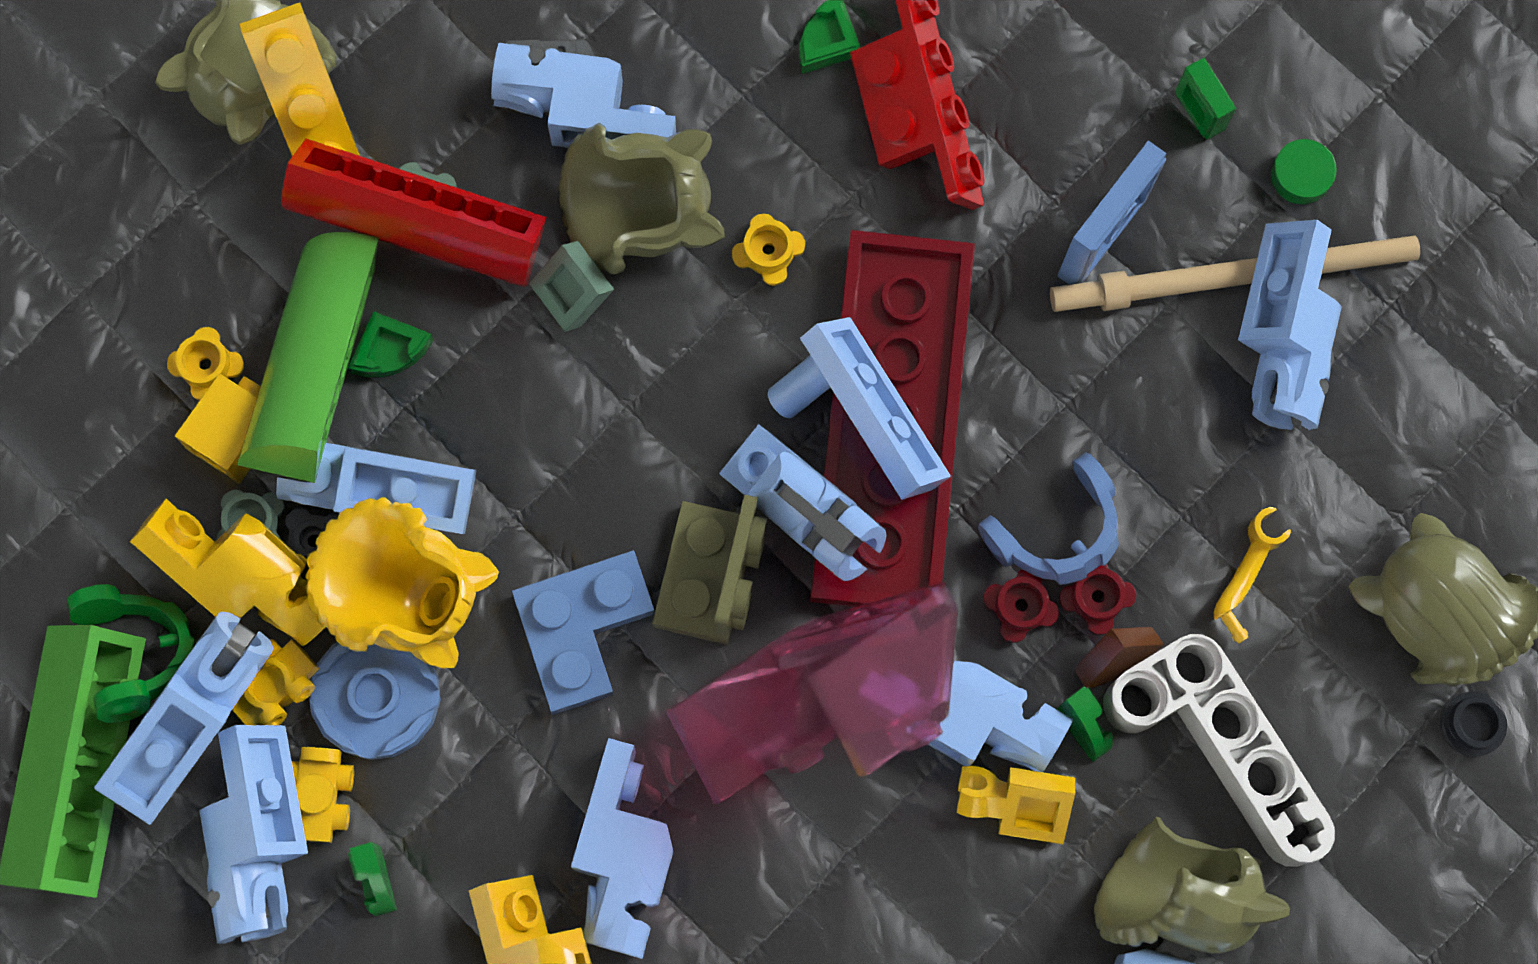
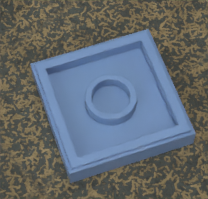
M1147 141L1073 237L1057 275L1060 279L1069 285L1084 282L1147 200L1165 164L1167 153L1150 141Z

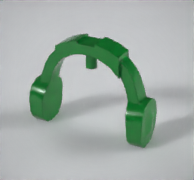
M109 584L85 587L75 591L67 598V609L72 623L93 625L114 621L122 615H142L150 617V620L163 625L171 633L158 636L160 648L178 645L176 656L165 671L146 681L134 679L110 685L100 690L93 697L97 719L102 722L117 723L127 721L146 713L150 708V701L158 698L194 648V637H190L188 631L189 621L185 614L173 602L164 603L156 598L143 595L120 594L118 588Z

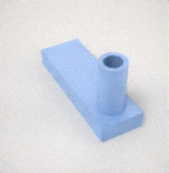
M850 317L817 323L800 337L810 355L768 389V399L780 415L785 418H793L831 388L901 500L931 491L951 477Z

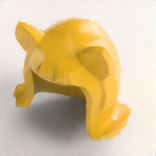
M385 497L377 500L368 498L357 502L353 508L342 510L338 518L331 519L326 524L325 531L320 532L315 542L317 550L309 553L306 561L310 569L306 573L308 581L305 590L308 594L309 607L312 612L317 614L318 623L322 627H327L330 634L335 635L336 641L341 646L349 647V649L355 652H366L368 645L376 644L384 649L410 651L416 658L428 665L440 668H454L459 656L454 636L465 624L472 609L476 592L490 586L497 579L499 571L491 560L483 554L458 549L440 531L425 528L424 523L427 521V518L421 508H413L410 503H391Z

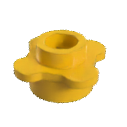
M759 214L751 219L750 228L745 234L744 241L733 247L732 259L737 267H749L761 274L763 281L767 285L777 286L787 279V267L793 258L803 254L805 239L801 233L790 231L785 224L774 220L771 215ZM765 245H772L775 251L767 255L762 249Z
M203 327L198 329L193 336L183 341L177 351L169 355L167 368L173 376L182 377L191 386V395L200 401L219 373L226 378L238 377L243 371L244 361L239 353L229 352L222 345L220 334L215 329ZM209 359L211 366L205 370L201 369V361Z

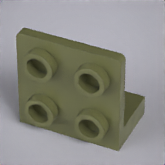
M744 495L740 514L682 501L652 623L653 628L728 645L732 628L744 630L752 593H750L752 581L744 580L746 566L758 569L767 532L765 531L767 518L757 516L758 497Z

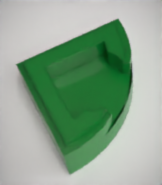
M827 0L822 3L805 26L799 48V62L802 74L852 59L850 52L860 48L843 0Z
M373 311L348 368L352 374L372 378L400 373L413 366L425 355L434 340L431 333Z
M1084 686L1066 699L1057 710L1073 719L1068 731L1094 763L1112 749L1113 735L1111 732H1105L1096 721V718L1102 714L1103 710L1089 688L1086 689Z
M369 842L349 848L348 857L355 880H361L366 909L373 916L396 911L397 907L381 846Z

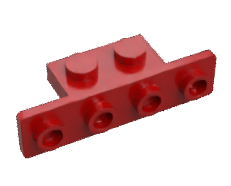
M895 0L903 29L850 52L879 165L891 170L935 151L949 201L970 210L984 206V200L980 187L985 182L984 172L978 158L970 151L965 129L969 127V116L964 103L954 92L950 73L954 71V60L948 45L940 38L935 16L939 15L938 1Z

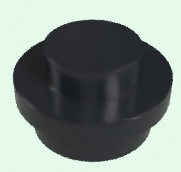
M1471 691L1457 695L1446 704L1441 714L1440 727L1445 741L1453 750L1465 756L1480 757L1495 751L1502 744L1507 733V719L1504 710L1495 699L1487 694Z

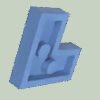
M633 550L512 590L551 713L555 715L614 695L595 634L655 614L635 551Z

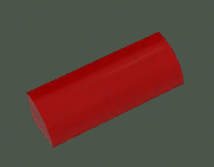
M305 138L287 164L282 190V207L285 210L355 233L377 237L380 241L524 288L529 282L547 219L545 216Z

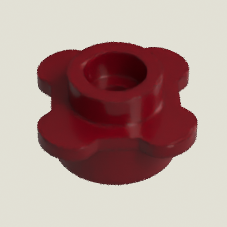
M1107 564L1104 566L1100 565L1088 573L1087 578L1076 581L1074 585L1065 586L1059 595L1061 607L1067 612H1076L1087 622L1088 630L1095 635H1105L1110 629H1113V619L1122 608L1131 607L1136 600L1134 586L1129 582H1123L1117 573L1108 569ZM1095 591L1101 592L1104 597L1103 601L1100 603L1093 601L1092 593Z
M1023 569L1018 572L1015 578L1009 580L1004 585H990L983 597L984 605L996 613L1001 623L1000 634L1002 638L1011 643L1021 642L1028 631L1038 626H1052L1059 616L1058 606L1056 603L1049 601L1048 593L1041 584L1042 578L1034 576ZM1024 600L1027 604V609L1025 611H1018L1015 607V602Z

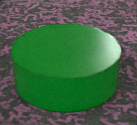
M1310 139L1294 140L1285 145L1275 158L1271 167V181L1277 193L1285 200L1295 204H1310L1321 199L1332 186L1337 172L1336 162L1332 153L1323 144Z

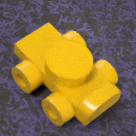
M274 639L270 640L274 647L271 655L232 709L245 725L279 726L287 717L283 707L290 705L293 701L300 703L313 693L315 685L309 679L320 668L296 641L291 639L281 648Z
M301 747L299 761H292L306 841L332 843L333 830H348L350 805L336 804L338 791H352L354 766L340 765L342 755L340 750Z

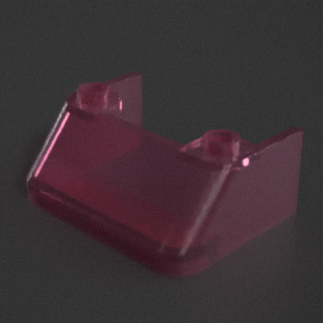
M944 582L810 620L780 636L666 710L713 803H722L768 770L787 766L789 772L794 774L813 766L825 757L822 747L833 739H840L857 774L861 777L870 774L903 749L907 751L914 750L938 738L943 733L940 723L950 714L958 607L947 585Z

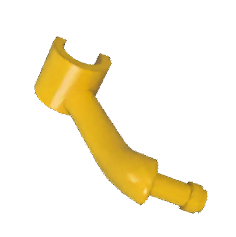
M1273 507L1263 509L1250 521L1248 537L1251 545L1230 583L1217 601L1213 612L1214 620L1221 618L1233 635V640L1237 641L1238 644L1249 638L1247 635L1249 633L1245 628L1243 629L1231 610L1237 607L1249 592L1269 550L1279 547L1291 533V530H1287L1277 538L1268 537L1263 533L1261 521L1277 510Z

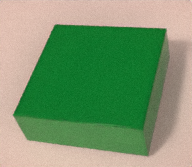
M1205 58L1185 68L1175 89V94L1202 137L1208 140L1225 131L1237 108Z

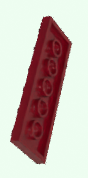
M851 230L841 319L848 317L852 319L951 477L931 491L901 500L833 392L824 477L886 530V540L880 553L866 542H862L852 556L866 567L867 570L852 580L844 581L815 558L810 602L938 616L975 243Z

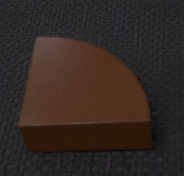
M1152 627L1110 629L1080 661L1074 671L1086 688L1099 686L1119 678L1125 671L1155 654L1164 643Z

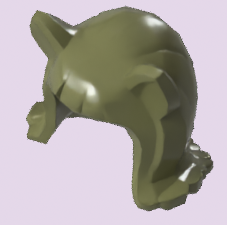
M215 0L216 5L192 29L186 41L184 52L176 54L167 60L159 70L155 84L162 90L170 92L187 91L190 101L196 110L213 124L227 127L230 138L239 145L256 138L261 133L265 123L276 116L239 24L288 7L287 5H281V2L278 0ZM307 19L329 74L330 70L336 66L337 55L327 37Z
M596 123L587 128L583 135H578L573 139V143L569 144L564 157L565 162L561 166V179L559 181L560 208L564 213L562 220L565 228L568 229L566 232L570 242L578 241L599 270L608 271L610 274H617L625 269L626 265L622 258L625 255L656 257L669 253L680 246L705 248L725 238L722 224L715 217L707 213L711 204V189L701 162L708 154L712 145L710 133L700 129H686L669 137L632 133L610 140L605 137L606 127L601 123Z
M1420 513L1412 520L1409 533L1410 541L1400 545L1389 556L1379 576H1362L1354 579L1348 586L1354 600L1372 614L1382 616L1393 638L1406 651L1419 659L1418 667L1410 673L1411 677L1418 684H1445L1453 687L1460 684L1469 685L1478 681H1490L1494 675L1502 672L1504 667L1515 664L1519 656L1527 653L1533 646V642L1538 638V587L1530 584L1525 577L1514 573H1509L1502 577L1479 548L1463 539L1455 537L1444 522L1431 515Z
M1155 817L1152 823H1147L1137 833L1136 838L1132 839L1126 847L1123 856L1119 857L1107 872L1101 883L1102 887L1096 896L1097 901L1094 907L1096 926L1100 929V936L1115 944L1120 943L1124 945L1127 943L1131 946H1140L1143 941L1153 943L1160 936L1194 951L1216 954L1229 953L1245 945L1261 924L1275 922L1288 917L1290 907L1283 899L1266 893L1260 870L1262 862L1258 858L1252 857L1243 848L1221 849L1197 840L1182 838L1167 828L1160 817Z

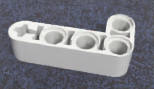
M1190 634L1181 637L1125 671L1108 687L1103 698L1104 713L1107 720L1116 729L1125 733L1145 731L1173 713L1177 712L1261 845L1275 862L1284 866L1298 867L1323 858L1331 850L1335 840V828L1329 814L1224 651L1213 639L1202 634ZM1183 652L1192 653L1199 657L1205 667L1203 682L1191 683L1182 678L1176 668L1178 654ZM1137 685L1149 694L1151 699L1149 715L1144 717L1135 716L1124 708L1121 701V692L1125 686ZM1215 708H1228L1238 716L1240 732L1236 739H1227L1215 731L1212 724V714ZM1253 762L1263 763L1273 771L1276 778V787L1270 796L1257 793L1251 787L1248 780V770ZM1288 798L1291 799L1293 805L1281 810L1282 812L1271 817L1266 810L1286 801ZM1304 824L1310 834L1302 840L1303 844L1292 847L1286 836L1294 830L1293 826Z

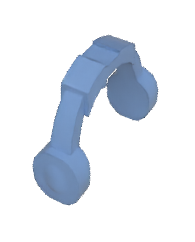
M1085 452L1073 460L1072 463L1078 479L1095 503L1100 506L1105 518L1103 530L1097 541L1089 549L1080 540L1075 541L1071 545V549L1077 556L1060 560L1044 558L1043 560L1024 550L1001 523L990 515L977 524L978 531L988 549L1003 566L1008 567L1015 564L1034 576L1056 580L1059 585L1087 578L1088 573L1100 565L1104 566L1111 559L1119 546L1117 513L1112 500L1116 492L1109 475L1091 454Z

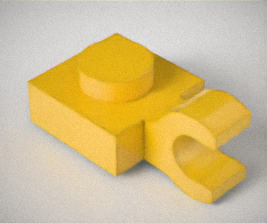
M962 766L958 784L960 795L956 813L971 818H998L999 834L1064 844L1075 798V777L1010 767L1008 780L1003 782L985 768Z

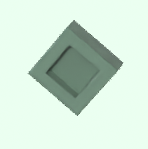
M578 241L562 245L529 283L564 332L581 327L614 290Z

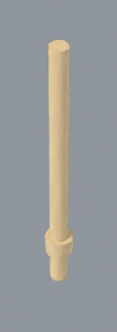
M1407 236L1327 248L1322 274L1418 260L1420 257L1418 238L1416 236ZM1257 258L1127 276L1125 271L1098 274L1097 281L1051 287V306L1054 312L1101 306L1103 311L1129 308L1130 302L1135 300L1252 284Z

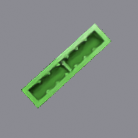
M332 232L312 238L303 247L237 465L315 483L373 280L379 238L352 232Z
M93 625L47 626L0 863V885L97 898L115 802L94 789V787L125 745L130 720L117 723L99 721L95 712L93 697L100 690L110 685L134 679L138 680L146 638Z

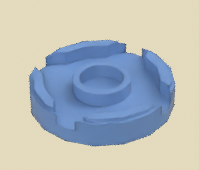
M336 642L317 663L320 669L312 676L311 680L315 685L310 698L311 715L322 735L346 754L368 760L396 757L417 745L433 726L441 701L438 674L432 665L422 662L410 651L384 649L373 644L368 645L366 652H355L349 649V647L341 646Z

